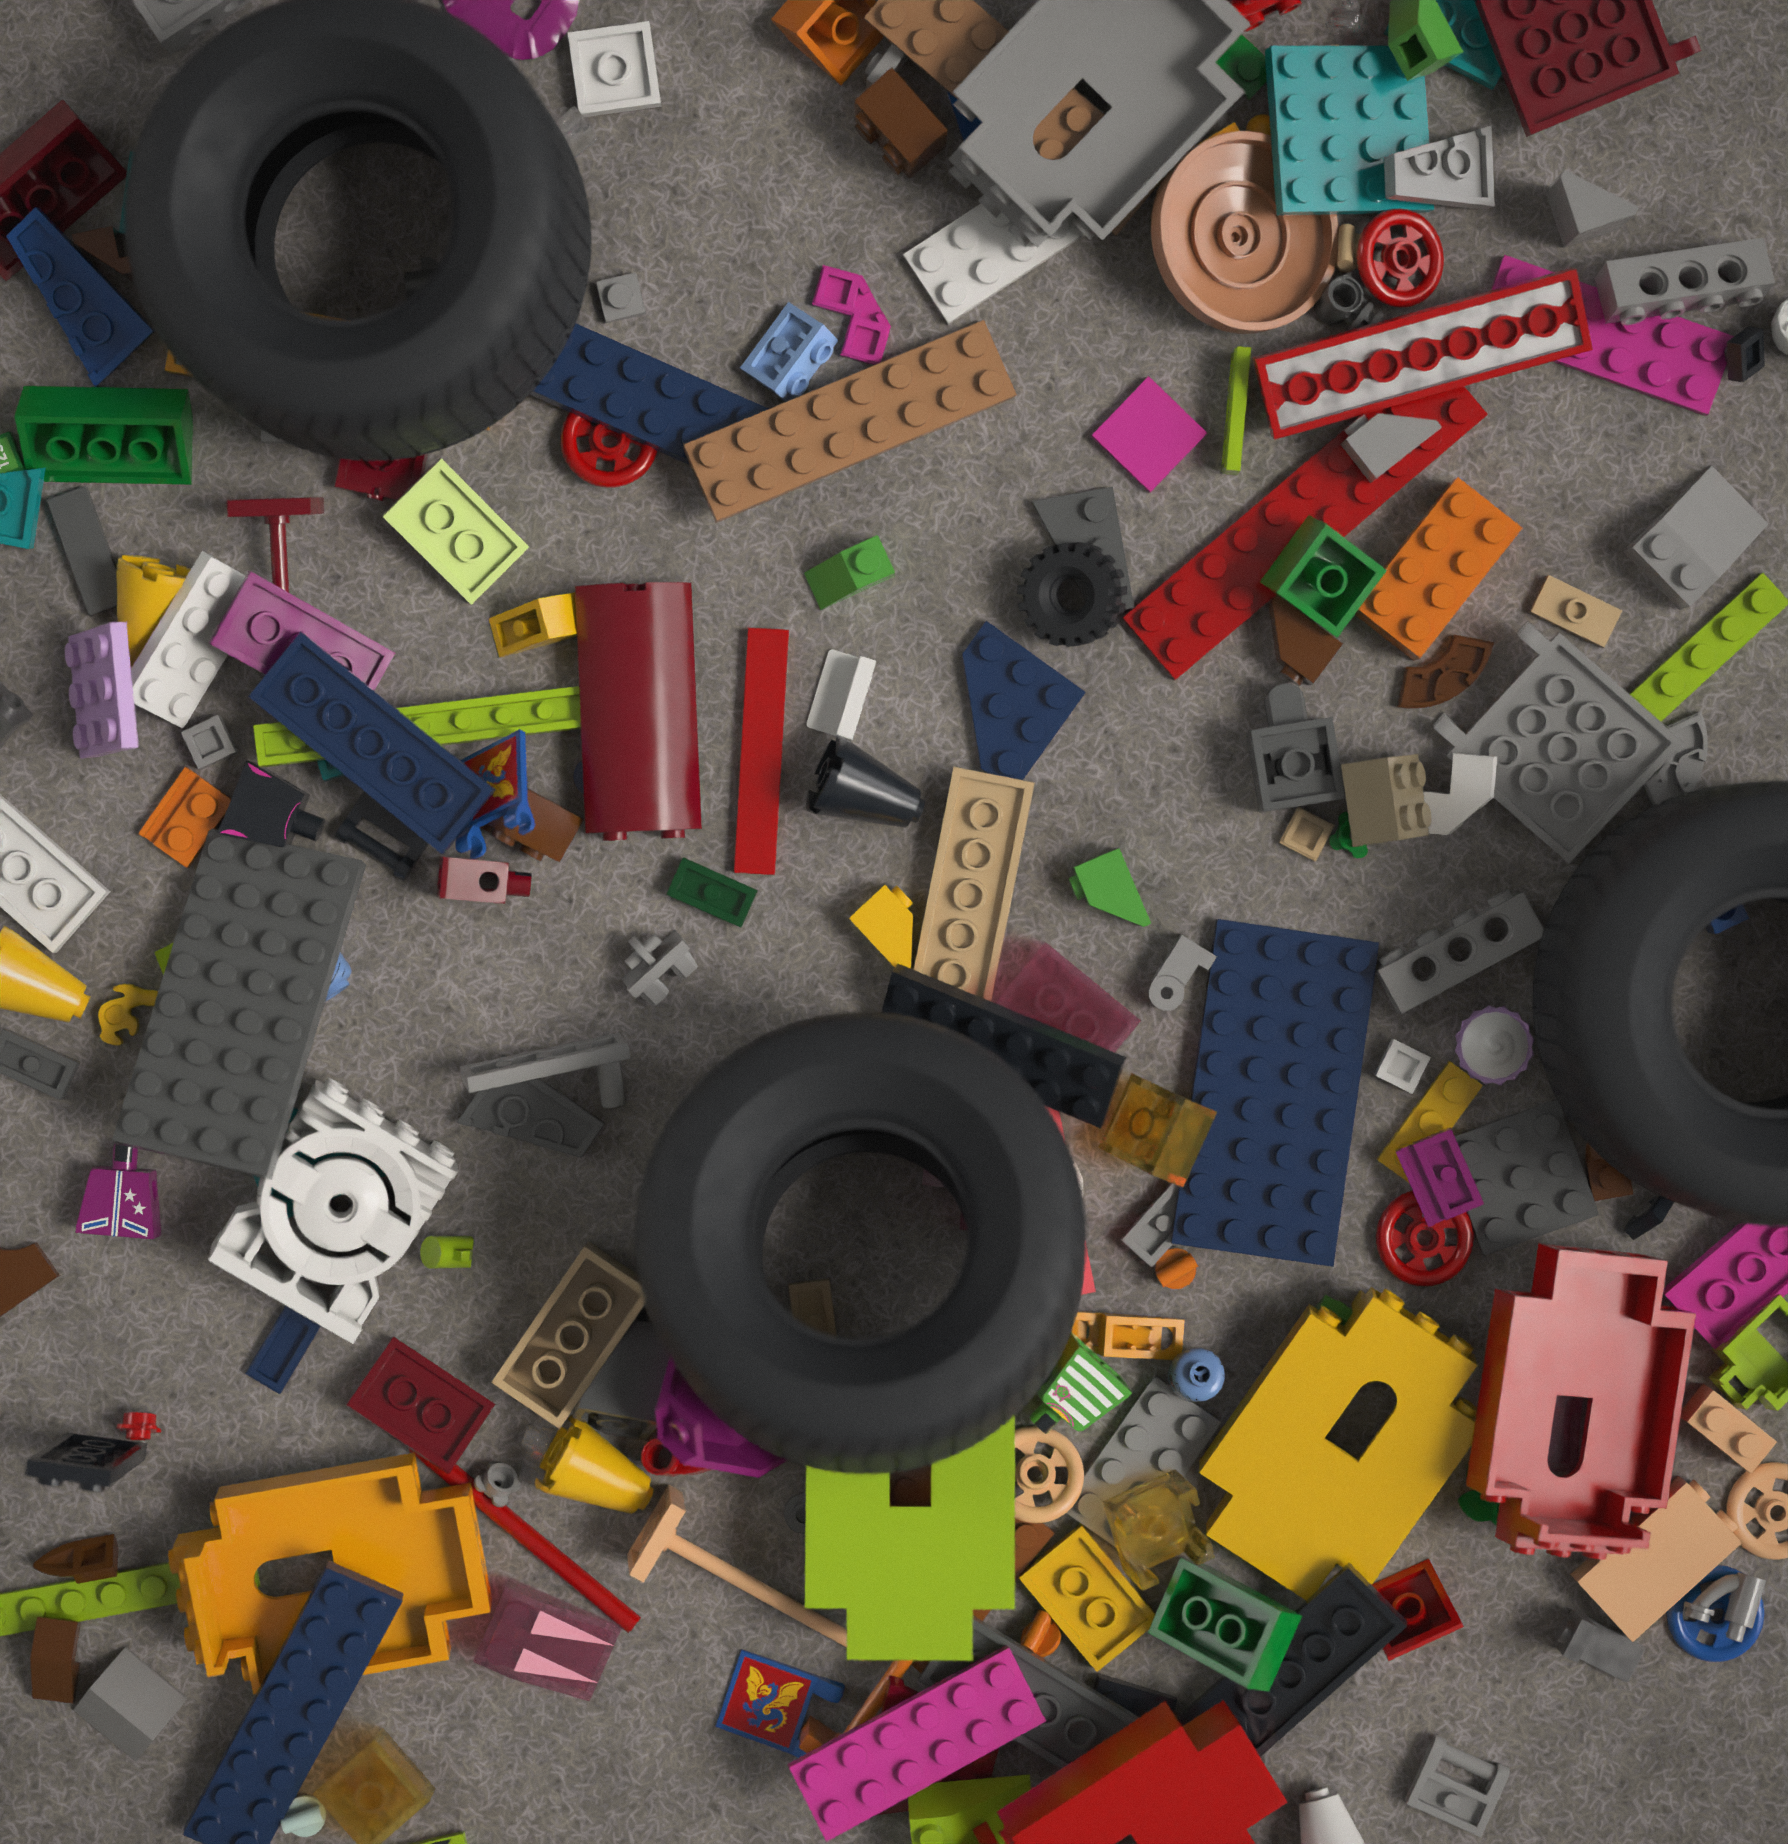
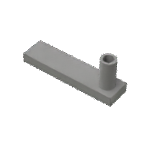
M620 1033L460 1066L463 1084L468 1092L472 1093L595 1066L602 1107L614 1108L626 1103L620 1061L631 1058L628 1042Z

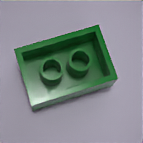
M1180 1557L1147 1633L1245 1688L1269 1692L1302 1615L1207 1564Z

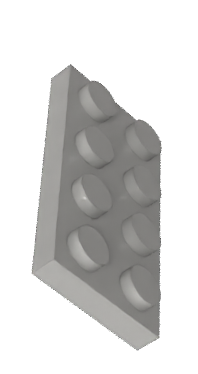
M1153 1374L1084 1473L1081 1494L1067 1514L1129 1556L1222 1422L1195 1402L1180 1399L1172 1391L1169 1384Z

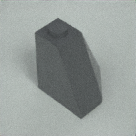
M642 1317L640 1321H633L573 1409V1418L582 1422H588V1417L596 1420L597 1430L605 1434L646 1441L657 1427L655 1410L670 1356L664 1348L650 1317Z

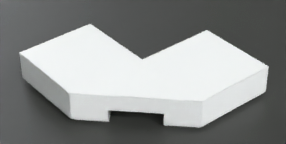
M1453 753L1450 793L1423 791L1425 803L1429 805L1432 816L1431 825L1428 827L1430 834H1451L1472 814L1494 798L1497 756Z

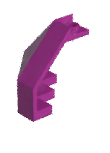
M669 1357L655 1410L658 1440L682 1464L760 1478L788 1461L783 1456H776L760 1448L758 1444H753L735 1432L734 1427L730 1428L699 1398L671 1357Z

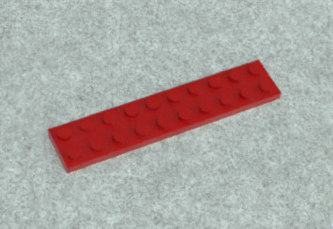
M1465 386L1364 414L1368 420H1371L1378 413L1437 420L1441 428L1371 483L1340 445L1349 437L1343 430L1122 619L1174 680L1178 679L1276 595L1260 583V581L1308 515L1326 523L1345 537L1488 415Z

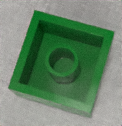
M1308 515L1260 583L1325 631L1338 638L1387 570L1326 523Z

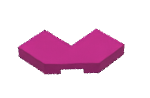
M823 265L812 306L851 317L840 356L870 365L881 363L891 326L872 295L862 275Z

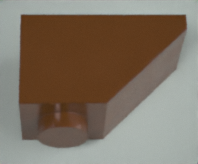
M1276 595L1269 602L1268 607L1276 661L1283 666L1280 673L1297 686H1300L1303 681L1310 686L1314 684L1343 643L1280 596Z

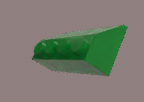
M23 387L14 417L25 469L46 467L44 482L192 485L193 415L188 389Z

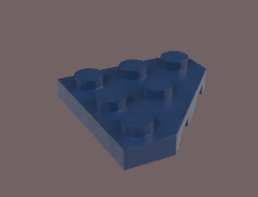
M986 621L962 654L980 766L982 770L989 774L1023 780L1086 692Z

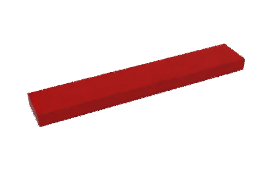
M748 627L734 873L775 875L789 630Z

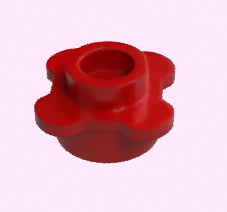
M123 1413V1424L116 1425V1429H120V1432H126V1439L146 1441L151 1439V1433H161V1428L156 1426L157 1415L151 1413Z

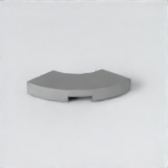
M1701 711L1666 726L1683 743L1642 786L1651 807L1656 804L1660 805L1662 801L1675 796L1687 794V792L1693 791L1697 786L1696 783L1701 775L1704 762H1706L1708 750L1707 730Z

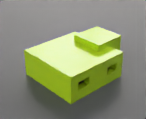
M1780 1294L1739 1328L1726 1343H1722L1715 1350L1712 1348L1724 1364L1708 1378L1736 1408L1747 1410L1758 1399L1766 1409L1779 1411L1788 1402V1362L1757 1330L1778 1307L1788 1317V1302ZM1735 1375L1749 1389L1743 1397L1729 1383Z

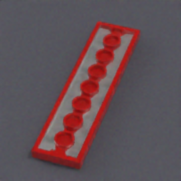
M1568 268L1253 357L1271 437L1275 440L1591 351L1593 347L1577 269Z

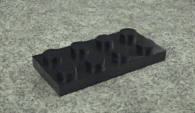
M67 1432L27 1459L25 1476L36 1477L37 1483L45 1486H62L63 1481L80 1483L79 1489L84 1491L103 1492L105 1487L113 1485L146 1459L148 1443Z

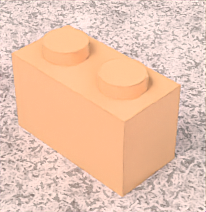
M1705 1384L1700 1386L1682 1408L1680 1418L1751 1474L1777 1443L1776 1440Z

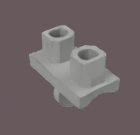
M676 930L663 941L655 933L644 943L634 935L628 942L635 951L624 960L632 970L622 978V981L635 999L641 996L647 1002L656 1006L669 993L668 987L659 979L663 973L671 968L683 980L696 970L698 965L689 952L690 947Z

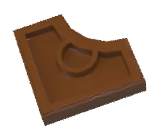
M37 1242L22 1249H6L0 1246V1317L60 1276Z

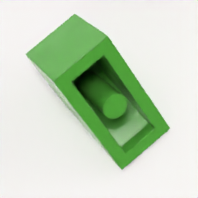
M876 535L839 552L806 571L804 575L820 609L823 610L895 577V571L879 536Z
M1120 848L1072 867L1075 875L1068 879L1077 900L1085 898L1089 906L1141 927L1151 924Z

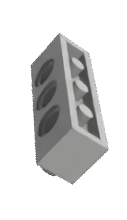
M1764 238L1606 261L1594 278L1606 324L1621 321L1622 325L1636 324L1643 321L1646 317L1659 315L1661 319H1672L1682 315L1685 311L1699 310L1700 313H1711L1725 305L1738 304L1739 307H1750L1763 301L1764 296L1775 284ZM1719 274L1725 275L1731 283L1723 281ZM1679 280L1689 283L1692 289L1685 288ZM1640 286L1649 288L1653 295L1644 293Z
M1509 889L1501 891L1487 899L1490 907L1476 914L1473 908L1466 910L1451 919L1454 926L1446 931L1439 933L1438 929L1434 928L1415 938L1418 946L1403 953L1401 947L1380 957L1379 960L1382 965L1376 968L1375 974L1396 1013L1403 1014L1541 939L1544 929L1524 892L1511 894ZM1491 918L1498 919L1503 927L1502 935L1495 941H1490L1484 934V926ZM1460 937L1466 943L1467 952L1462 959L1455 961L1448 954V945L1451 940ZM1419 957H1425L1431 965L1429 976L1423 980H1417L1411 970L1413 962Z

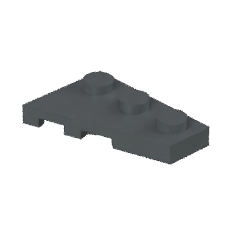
M1113 487L1032 501L1054 545L1074 542L1087 543L1088 546L1096 545L1103 549L1102 554L1111 555L1116 560L1113 563L1114 568L1121 569L1124 577L1120 578L1121 586H1127V595H1122L1121 603H1126L1125 610L1133 609L1134 603ZM1073 578L1084 600L1087 602V587L1081 580Z

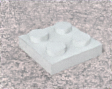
M649 21L568 32L580 118L662 107Z

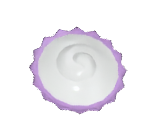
M1488 1005L1483 1010L1473 1011L1470 1018L1462 1021L1461 1030L1456 1034L1457 1046L1455 1053L1460 1059V1067L1468 1071L1470 1078L1479 1079L1485 1085L1489 1083L1502 1085L1507 1080H1516L1520 1072L1528 1069V1061L1534 1056L1532 1045L1535 1039L1529 1033L1530 1024L1523 1021L1518 1012H1510L1505 1006L1495 1008Z

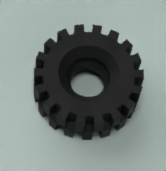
M1083 542L1049 546L1043 549L1042 554L1034 555L1029 560L1032 563L1030 568H1024L1020 577L1025 578L1024 584L1018 585L1017 594H1023V602L1018 603L1020 612L1026 611L1028 618L1023 620L1027 627H1035L1037 629L1035 635L1038 638H1047L1050 640L1049 644L1055 646L1066 645V647H1075L1092 643L1108 635L1107 631L1110 628H1115L1120 621L1117 619L1119 613L1124 612L1126 603H1121L1122 595H1127V586H1121L1120 578H1123L1124 574L1121 569L1114 568L1113 563L1116 560L1111 555H1104L1101 553L1103 551L1102 548L1096 545L1088 546L1087 543ZM1069 578L1081 580L1088 590L1087 602L1079 610L1065 608L1059 599V588Z

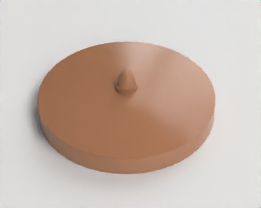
M1235 131L1208 139L1191 148L1168 171L1159 186L1151 215V241L1158 269L1176 300L1194 317L1209 326L1237 334L1261 333L1284 326L1301 317L1315 305L1322 296L1324 289L1328 286L1336 266L1339 235L1337 214L1276 215L1271 135L1253 131Z

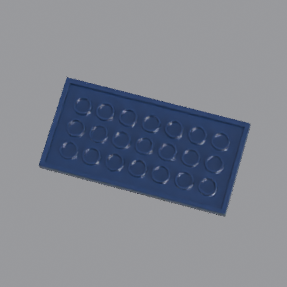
M1216 919L1211 953L1217 957L1208 972L1180 1168L1181 1177L1172 1225L1171 1244L1334 1267L1379 942Z

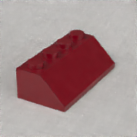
M63 99L0 153V276L5 281H8L24 267L6 235L35 207H39L64 232L127 176V171Z

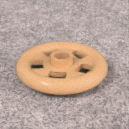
M1025 1426L1015 1429V1448L1025 1456L1018 1462L1015 1468V1481L1024 1492L1015 1498V1519L1027 1523H1046L1058 1519L1074 1506L1081 1494L1084 1483V1468L1081 1457L1072 1442L1056 1430L1051 1429L1045 1434L1037 1426ZM1037 1442L1045 1443L1054 1448L1050 1459L1041 1454H1034ZM1055 1467H1067L1068 1479L1066 1485L1054 1483L1056 1478ZM1032 1468H1036L1041 1471L1042 1479L1038 1482H1033L1028 1478L1027 1472ZM1047 1491L1050 1492L1052 1503L1035 1507L1033 1495H1041Z
M1779 1462L1760 1464L1752 1474L1748 1471L1742 1474L1731 1488L1726 1504V1514L1738 1526L1733 1533L1742 1542L1741 1546L1755 1556L1772 1560L1788 1558V1540L1778 1543L1775 1532H1781L1788 1528V1494L1772 1490L1775 1479L1788 1481V1464ZM1753 1487L1763 1493L1757 1499L1755 1507H1751L1744 1502L1747 1494ZM1780 1505L1783 1510L1781 1516L1776 1519L1771 1518L1770 1510L1772 1507ZM1753 1518H1756L1757 1522L1765 1529L1757 1537L1751 1534L1746 1527V1524Z

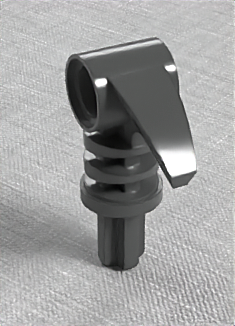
M1358 268L1334 279L1324 289L1322 296L1314 305L1315 312L1321 321L1330 325H1337L1345 321L1348 324L1345 331L1383 321L1384 313L1380 310L1375 315L1371 311L1373 304L1363 297V289L1366 287L1360 277ZM1333 294L1338 295L1343 300L1345 307L1339 306L1334 301Z

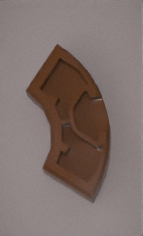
M1452 635L1447 650L1436 661L1422 667L1404 668L1397 707L1405 709L1427 708L1444 703L1459 695L1482 673L1492 653L1494 642Z

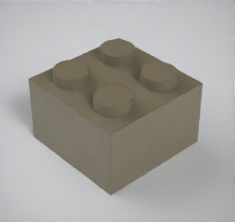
M1418 754L1341 764L1353 847L1429 835L1428 827L1431 825L1432 816L1430 807L1424 800L1422 786L1425 785L1426 774L1423 764L1419 762Z

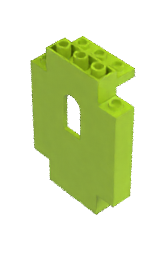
M1015 1416L983 1441L976 1443V1445L957 1455L931 1464V1507L889 1506L890 1473L847 1474L806 1466L805 1608L847 1609L846 1660L973 1661V1609L1015 1610Z

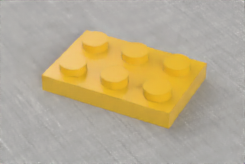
M1081 1523L1029 1565L1019 1576L1022 1583L1096 1672L1148 1631L1156 1614Z

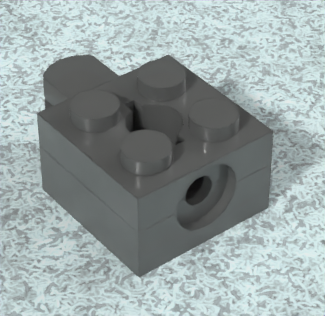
M1285 683L1273 687L1267 692L1264 699L1268 727L1246 732L1259 813L1345 799L1333 717L1308 721L1304 694L1299 687Z

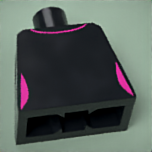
M247 760L218 833L285 848L286 844L291 845L295 834L316 842L323 830L325 819L304 811L310 794L265 767L260 768L258 763Z

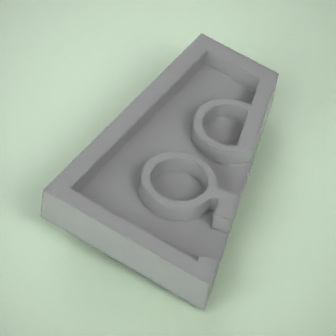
M1492 125L1384 157L1386 199L1478 210L1495 207Z

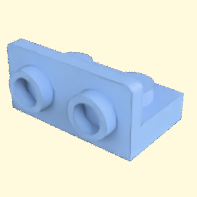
M788 302L740 369L774 392L783 402H787L801 396L806 391L809 380L819 366L831 357L833 347L838 340L824 324Z

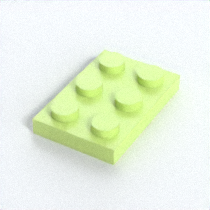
M442 458L382 515L471 605L529 548Z

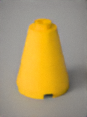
M122 555V558L118 559V564L116 565L117 622H126L131 668L191 569L176 564L175 570L172 567L158 564L160 559L139 555Z
M3 926L0 932V1009L68 1023L72 1016L81 1018L91 996L84 994L87 985L15 931Z
M571 1415L568 1420L572 1425L569 1429L562 1426L558 1429L541 1460L539 1468L546 1472L543 1481L538 1478L535 1479V1489L546 1494L629 1514L635 1513L638 1508L644 1510L650 1502L654 1488L650 1487L651 1478L589 1424L579 1421Z

